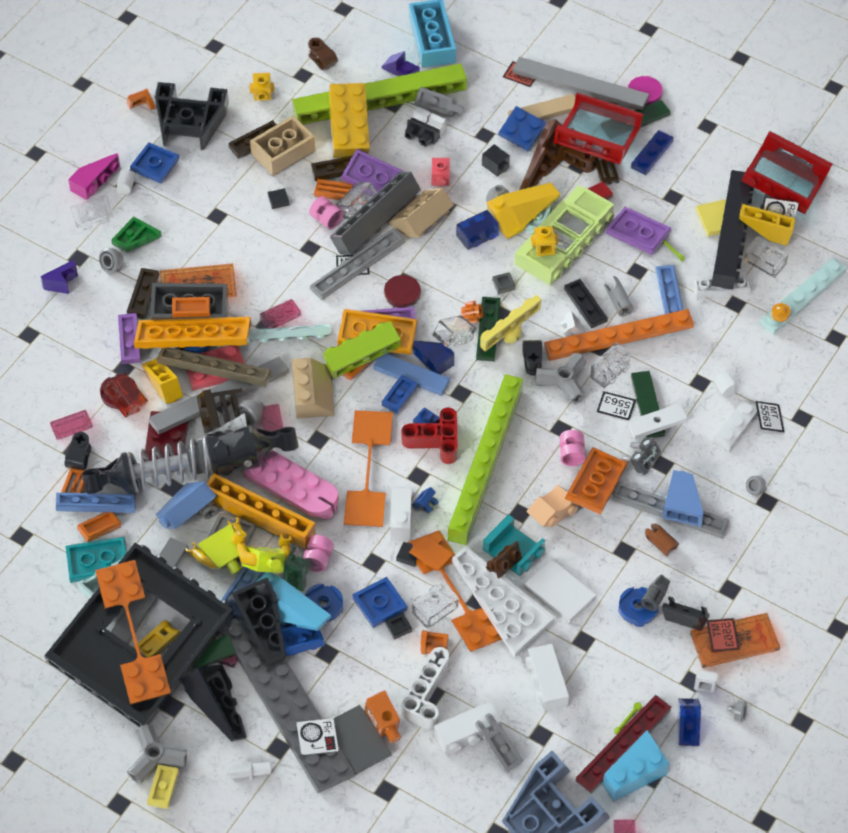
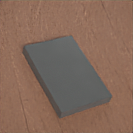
M360 705L333 718L338 746L353 768L355 775L391 756L390 749Z

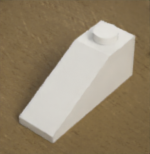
M392 488L391 540H410L411 488Z

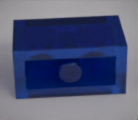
M488 210L456 224V236L467 250L478 247L480 244L492 240L499 235V223Z

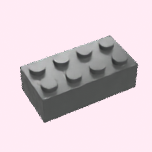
M152 283L151 320L228 317L229 293L227 284ZM210 297V317L173 318L172 298Z

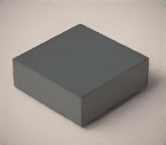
M510 272L492 276V282L498 294L516 289Z

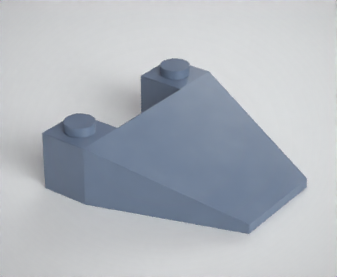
M551 750L535 765L503 818L502 823L511 833H592L611 817L592 796L577 810L555 786L571 771Z

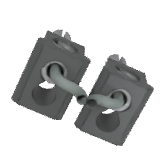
M653 437L644 438L642 442L630 443V448L641 449V452L635 451L632 456H622L621 460L632 463L637 473L646 475L652 467L649 460L655 461L661 450Z

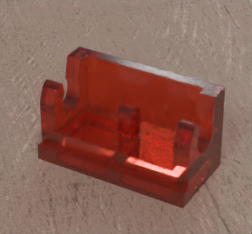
M126 373L111 377L103 388V391L125 418L139 412V407L148 402Z

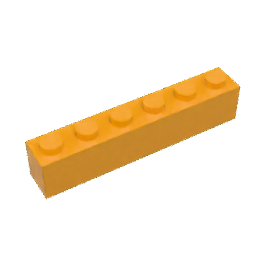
M215 473L207 482V485L216 495L213 499L216 506L248 522L254 523L279 537L282 534L284 539H288V536L291 535V543L305 550L307 549L310 537L316 535L315 522Z

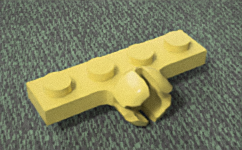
M537 294L533 298H528L521 307L512 310L508 317L504 320H499L492 329L486 330L481 335L480 347L487 351L501 339L505 343H515L516 339L519 340L522 334L521 325L541 309L542 299Z

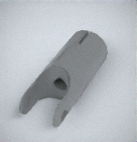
M613 276L616 282L615 288L611 291L607 284H604V287L619 316H627L633 312L634 307L619 279Z

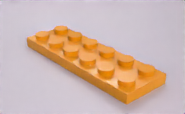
M251 317L139 320L134 347L135 349L247 345Z

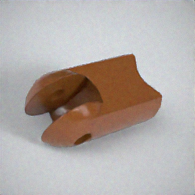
M651 524V529H645L646 538L666 557L669 551L678 547L679 542L660 525Z

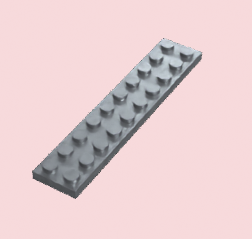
M239 622L222 630L223 637L230 635L237 654L235 657L316 792L320 793L353 778L355 772L339 746V750L336 752L301 754L297 722L323 719L286 659L284 658L267 666Z

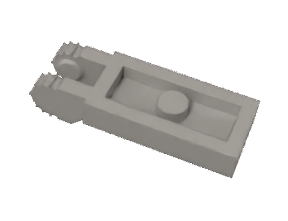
M488 713L486 714V720L493 728L491 732L488 733L484 724L479 720L475 722V725L483 735L482 738L500 766L507 773L524 760L502 726H499L492 714Z

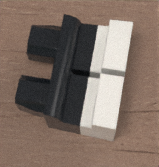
M416 107L412 118L407 120L405 138L413 140L415 136L419 137V143L425 147L430 143L435 144L446 131V119Z

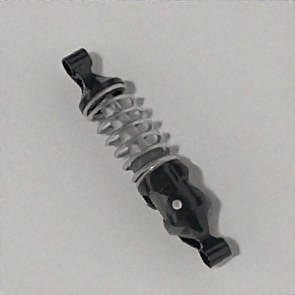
M250 425L240 428L231 434L217 431L206 436L204 435L203 440H198V442L192 438L187 449L184 443L179 441L177 447L178 455H174L172 447L167 443L165 446V458H162L159 449L154 446L151 461L143 449L139 452L140 463L136 462L134 455L130 451L128 453L123 452L119 458H116L106 467L91 468L82 472V478L86 493L88 494L100 492L103 490V486L110 483L121 487L127 493L133 495L139 492L137 479L142 491L145 492V478L151 477L154 487L158 489V475L164 474L167 485L171 486V472L175 471L180 483L183 484L184 469H189L194 481H196L198 474L203 473L206 478L214 473L219 476H228L235 468H259L265 456L275 447L282 449L284 452L296 450L299 445L294 427H284L271 432L260 428L254 429Z

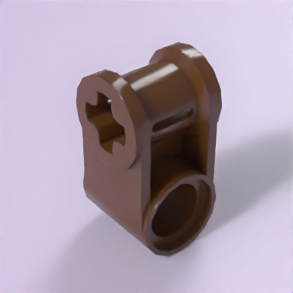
M314 37L308 41V47L310 48L308 56L317 64L319 69L323 71L338 62L336 53L322 39Z
M568 147L562 153V158L566 163L575 166L583 172L590 173L595 170L594 161L596 156H591Z

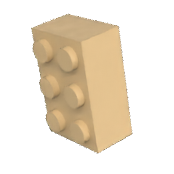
M291 116L250 140L251 155L273 176L314 152L315 136L294 116Z

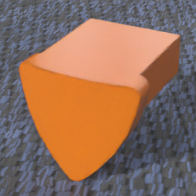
M148 89L127 96L129 109L146 103L150 110L156 108Z
M422 630L421 654H430L437 647L447 650L448 634Z

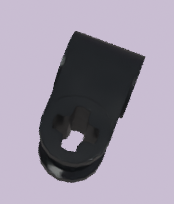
M523 340L522 351L525 371L527 374L534 376L536 375V369L542 368V340Z
M77 432L73 435L65 456L64 465L66 468L86 470L91 445L89 443V436L85 432Z

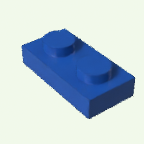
M401 375L382 400V406L398 414L418 388V383Z

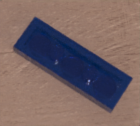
M658 130L633 160L631 168L647 175L672 144L674 137Z

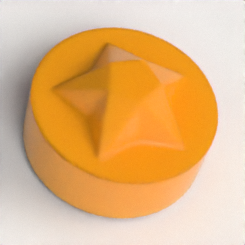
M784 303L775 304L772 307V318L778 322L787 321L791 313L790 307Z

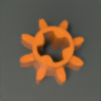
M476 301L465 302V306L461 307L462 319L464 321L468 320V324L480 322L479 318L483 317L481 304H476Z

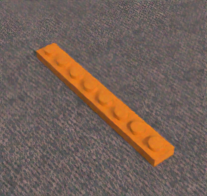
M689 309L546 341L544 342V347L549 361L569 357L572 353H587L694 328V322Z

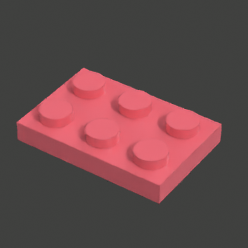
M236 345L199 353L244 364L239 346ZM186 370L192 391L230 380Z

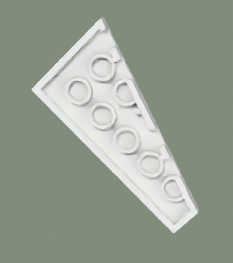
M467 546L452 558V563L513 657L519 654L555 621V617L506 577L502 576L498 579L496 572H488L486 570L487 562Z

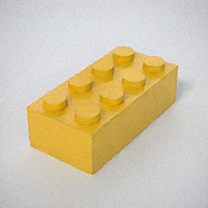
M365 83L330 84L328 94L333 158L353 156L356 149L369 154L370 144Z

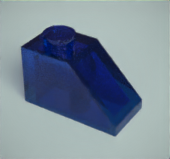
M413 342V354L430 371L441 375L454 366L455 354L451 348H447L443 343Z
M678 698L677 723L679 746H700L701 704L699 699Z

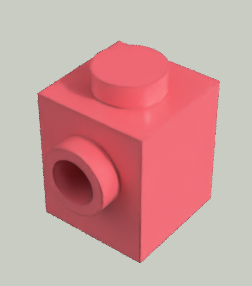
M432 158V186H449L450 158Z

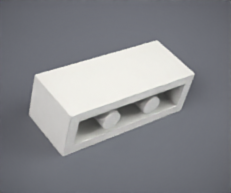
M553 644L530 648L525 661L527 668L532 671L533 687L536 686L538 690L536 692L538 704H542L544 711L568 706L569 695Z
M491 702L434 725V735L445 755L456 753L463 747L475 745L483 739V735L475 725L476 721H481L488 733L491 732L493 728L486 720V714H492L499 726H501L502 721Z

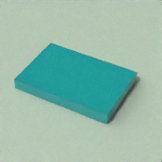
M125 537L65 546L70 583L84 581L92 577L96 573L95 570L109 567L111 564L121 560L127 553Z

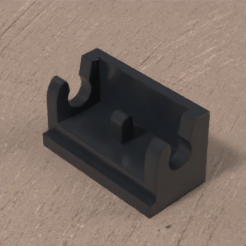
M669 596V605L664 603L662 606L665 620L702 631L710 617L707 608L702 606L701 610L678 604L675 603L674 597Z

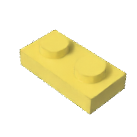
M158 764L147 800L148 806L163 809L169 808L179 768Z

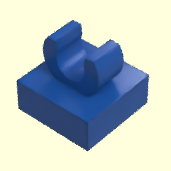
M423 408L413 419V423H439L440 417L427 408Z
M432 487L423 490L412 503V506L416 510L423 507L425 512H431L433 509L429 506V502L434 506L439 503L433 497L436 491Z

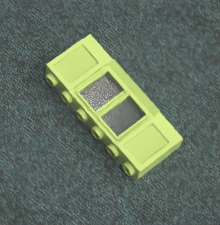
M578 185L538 226H553L554 233L558 235L555 255L537 256L535 246L531 245L530 236L516 251L514 264L551 285L561 277L565 269L571 266L573 260L582 254L583 249L592 243L594 237L602 232L604 226L613 220L614 204L587 188Z

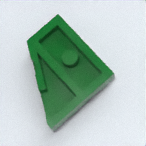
M133 216L113 237L111 242L117 248L129 252L161 238L162 232Z

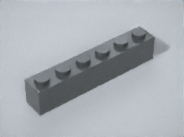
M399 172L330 236L339 254H355L362 244L368 242L374 233L381 230V226L390 221L396 212L402 210L408 201L416 197V194L421 189L412 172Z

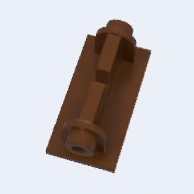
M518 541L512 545L505 546L497 557L488 561L486 570L488 572H496L499 579L520 561L522 556Z

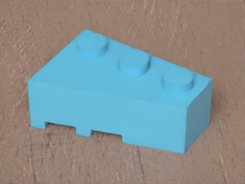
M648 731L604 774L603 787L613 802L668 773L669 762Z

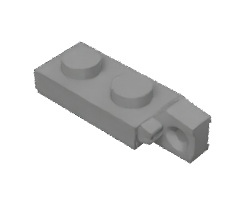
M420 87L415 101L417 105L446 115H453V112L463 114L465 108L456 104L457 100L453 97Z

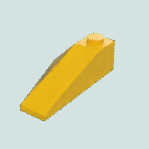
M547 183L502 194L487 202L488 214L504 237L509 239L527 228L526 225L531 220L534 221L543 209H547L560 197V193L552 183Z

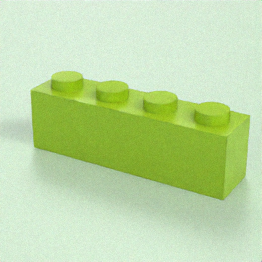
M391 321L387 323L382 322L370 331L361 332L358 337L346 339L341 345L328 348L323 353V361L333 379L401 347V339Z

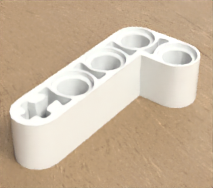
M437 647L432 650L402 700L403 718L427 730L434 729V725L439 723L438 708L428 701L449 666V653L445 648ZM408 707H414L415 709L409 710V709H407V708H408ZM431 715L433 718H426L425 716Z

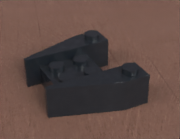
M158 82L155 101L163 146L167 144L168 135L199 138L201 150H204L226 117L229 103L228 89L210 87L207 101L177 98L176 85L174 83Z

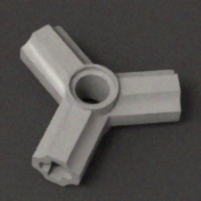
M572 353L565 364L558 369L537 368L536 385L557 386L564 392L570 403H580L585 398V392L575 378L586 365L587 360L579 353Z
M146 724L136 730L144 753L127 770V774L134 782L142 784L157 768L158 764L185 768L187 749L163 747L158 740L153 725ZM152 754H159L156 757H151Z

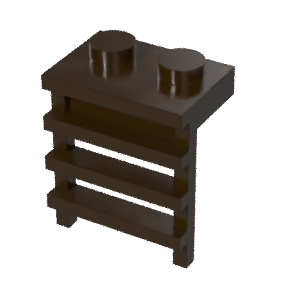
M242 388L211 393V389L203 390L197 396L205 434L221 427L214 397L219 396L226 424L230 422V416L225 395H230L234 416L237 418L240 416L236 393H242Z

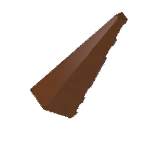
M556 119L547 121L519 190L538 185L539 181L544 176H547L563 160L562 153L567 147L553 143L557 126H562Z

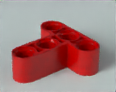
M450 407L442 409L440 411L439 423H409L404 425L401 430L402 445L410 449L440 448L441 461L445 464H453L457 460L458 454L456 411Z

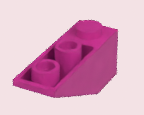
M115 153L80 167L68 179L70 191L88 200L119 169V154Z

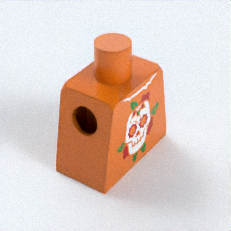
M384 690L367 698L364 712L380 736L384 737L387 735L391 743L398 741L401 738L397 730L400 718L386 691Z

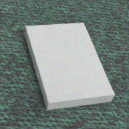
M553 559L525 583L526 589L568 623L596 599V594Z

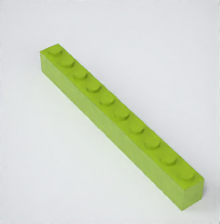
M459 63L365 83L367 111L404 104L405 102L402 101H416L420 87L444 95L467 90V77L462 64ZM329 91L292 99L295 118L302 125L329 120Z
M504 375L448 527V541L467 546L523 390V378Z

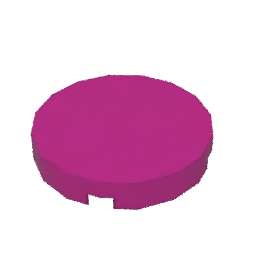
M639 76L631 80L628 85L630 89L649 94V99L645 106L661 99L662 86L655 78Z

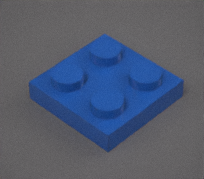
M515 106L499 130L498 135L529 152L547 122Z
M148 142L130 165V171L162 183L179 161V155Z
M387 577L352 594V599L372 628L408 610V606Z

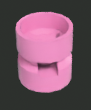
M324 196L317 198L309 210V214L329 230L338 226L344 215V212L339 207L333 205Z
M568 430L561 433L560 457L562 464L578 466L584 463L585 441L582 432Z
M312 535L302 557V565L314 572L325 571L334 548V543L325 536Z

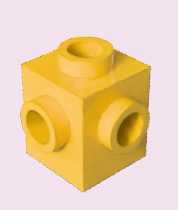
M253 73V83H250V94H253L254 101L271 100V93H275L274 82H271L270 73Z
M553 226L534 228V235H531V245L535 246L536 255H555L558 235L554 233Z

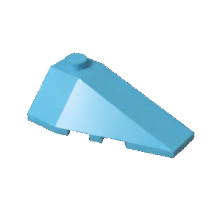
M266 572L259 579L262 580L268 577L276 593L280 624L291 623L295 624L296 627L318 631L331 618L328 612L281 577L271 572Z

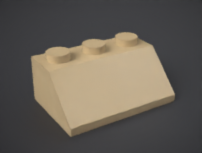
M443 187L424 190L402 210L397 212L388 223L408 238H419L425 234V230L428 227L430 228L438 222L437 219L446 216L454 204Z
M311 357L292 359L296 419L335 416L331 373L327 366Z

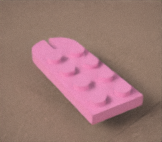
M273 450L265 456L259 468L247 469L243 473L244 478L309 516L329 519L333 517V512L337 513L339 496L334 485Z

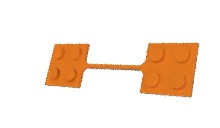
M355 410L352 443L366 444L369 447L365 489L362 491L347 490L344 525L383 527L386 493L372 492L368 486L372 447L374 445H390L393 412Z
M440 530L426 535L453 553ZM422 537L409 541L407 543L413 544V548L421 540ZM453 553L438 571L441 572L465 611L464 615L452 619L451 622L469 651L472 652L500 641L502 638L482 608L477 610L468 609L445 572V566L452 564V558L455 556ZM417 558L416 564L423 575L434 571L433 568Z
M135 560L95 570L105 609L117 605H122L125 608L134 640L137 659L120 665L130 704L171 694L161 654L144 658L141 656L128 605L132 601L145 598Z

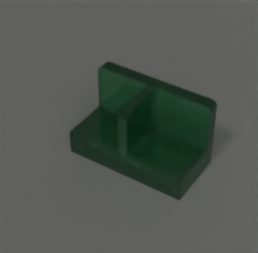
M296 546L292 548L284 562V578L294 588L303 592L306 587V575L312 563L307 559L299 557L298 547Z

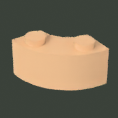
M557 485L547 495L539 496L526 512L542 526L554 527L568 515L572 516L578 510V504L565 499L568 491Z

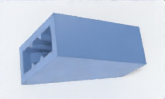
M673 470L662 519L701 527L704 512L693 474Z
M205 481L186 483L155 515L159 518V523L164 528L177 529L211 502L216 495Z

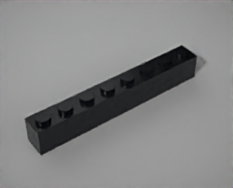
M731 170L711 284L714 287L733 289L734 282L738 283L740 272L736 270L741 269L742 258H739V256H743L744 245H741V242L745 243L747 233L743 232V229L747 230L748 227L747 224L739 219L742 204L748 205L752 203L753 193H750V191H754L752 186L741 181L745 173L743 171Z

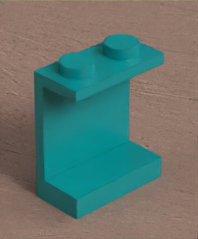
M508 514L483 539V551L494 558L497 557L505 546L512 545L518 541L522 559L510 570L521 576L524 571L528 572L531 569L533 562L537 558L540 559L546 551L545 540L542 538L536 543L514 527V518Z

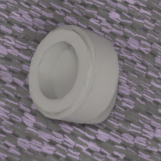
M751 476L746 481V489L752 495H760L767 490L766 482L761 476Z
M738 700L736 706H728L726 710L734 713V720L742 722L746 716L747 703Z

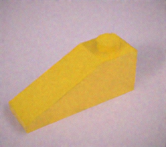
M742 204L739 216L741 221L767 240L785 246L788 245L793 232L795 218Z
M157 358L141 364L150 382L165 404L174 403L183 397L177 376L166 365L158 364Z

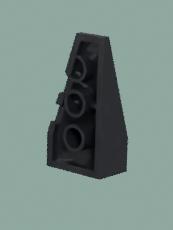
M268 577L232 592L228 602L265 664L269 666L284 659L286 655L279 622L280 616L277 609V596Z
M222 664L196 668L181 680L185 692L189 695L190 699L231 742L247 738L242 718L235 709L237 700L232 698L230 691L233 688L232 682Z

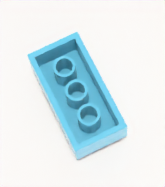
M443 0L409 3V20L421 67L456 63V46Z

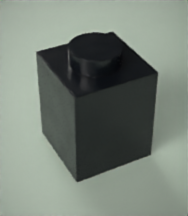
M494 144L482 153V166L498 177L509 169L510 155Z

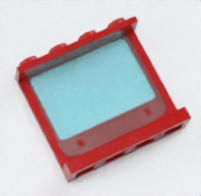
M577 93L574 106L563 125H558L555 130L553 143L621 165L641 128L643 114Z
M769 130L762 146L750 166L746 169L741 181L774 199L797 202V211L806 214L833 163Z

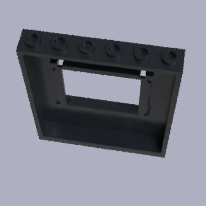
M135 542L118 564L135 560L142 587L190 620L161 657L171 694L130 704L120 665L135 661L137 659V652L135 648L106 629L123 606L117 605L105 609L100 587L54 642L44 657L48 664L140 728V726L149 725L180 686L181 680L190 673L205 651L231 620L233 609L227 601L217 599L211 590L201 588L195 579L185 577L179 568L169 566L163 557L159 555L156 557L150 553L151 550L147 546L139 545Z

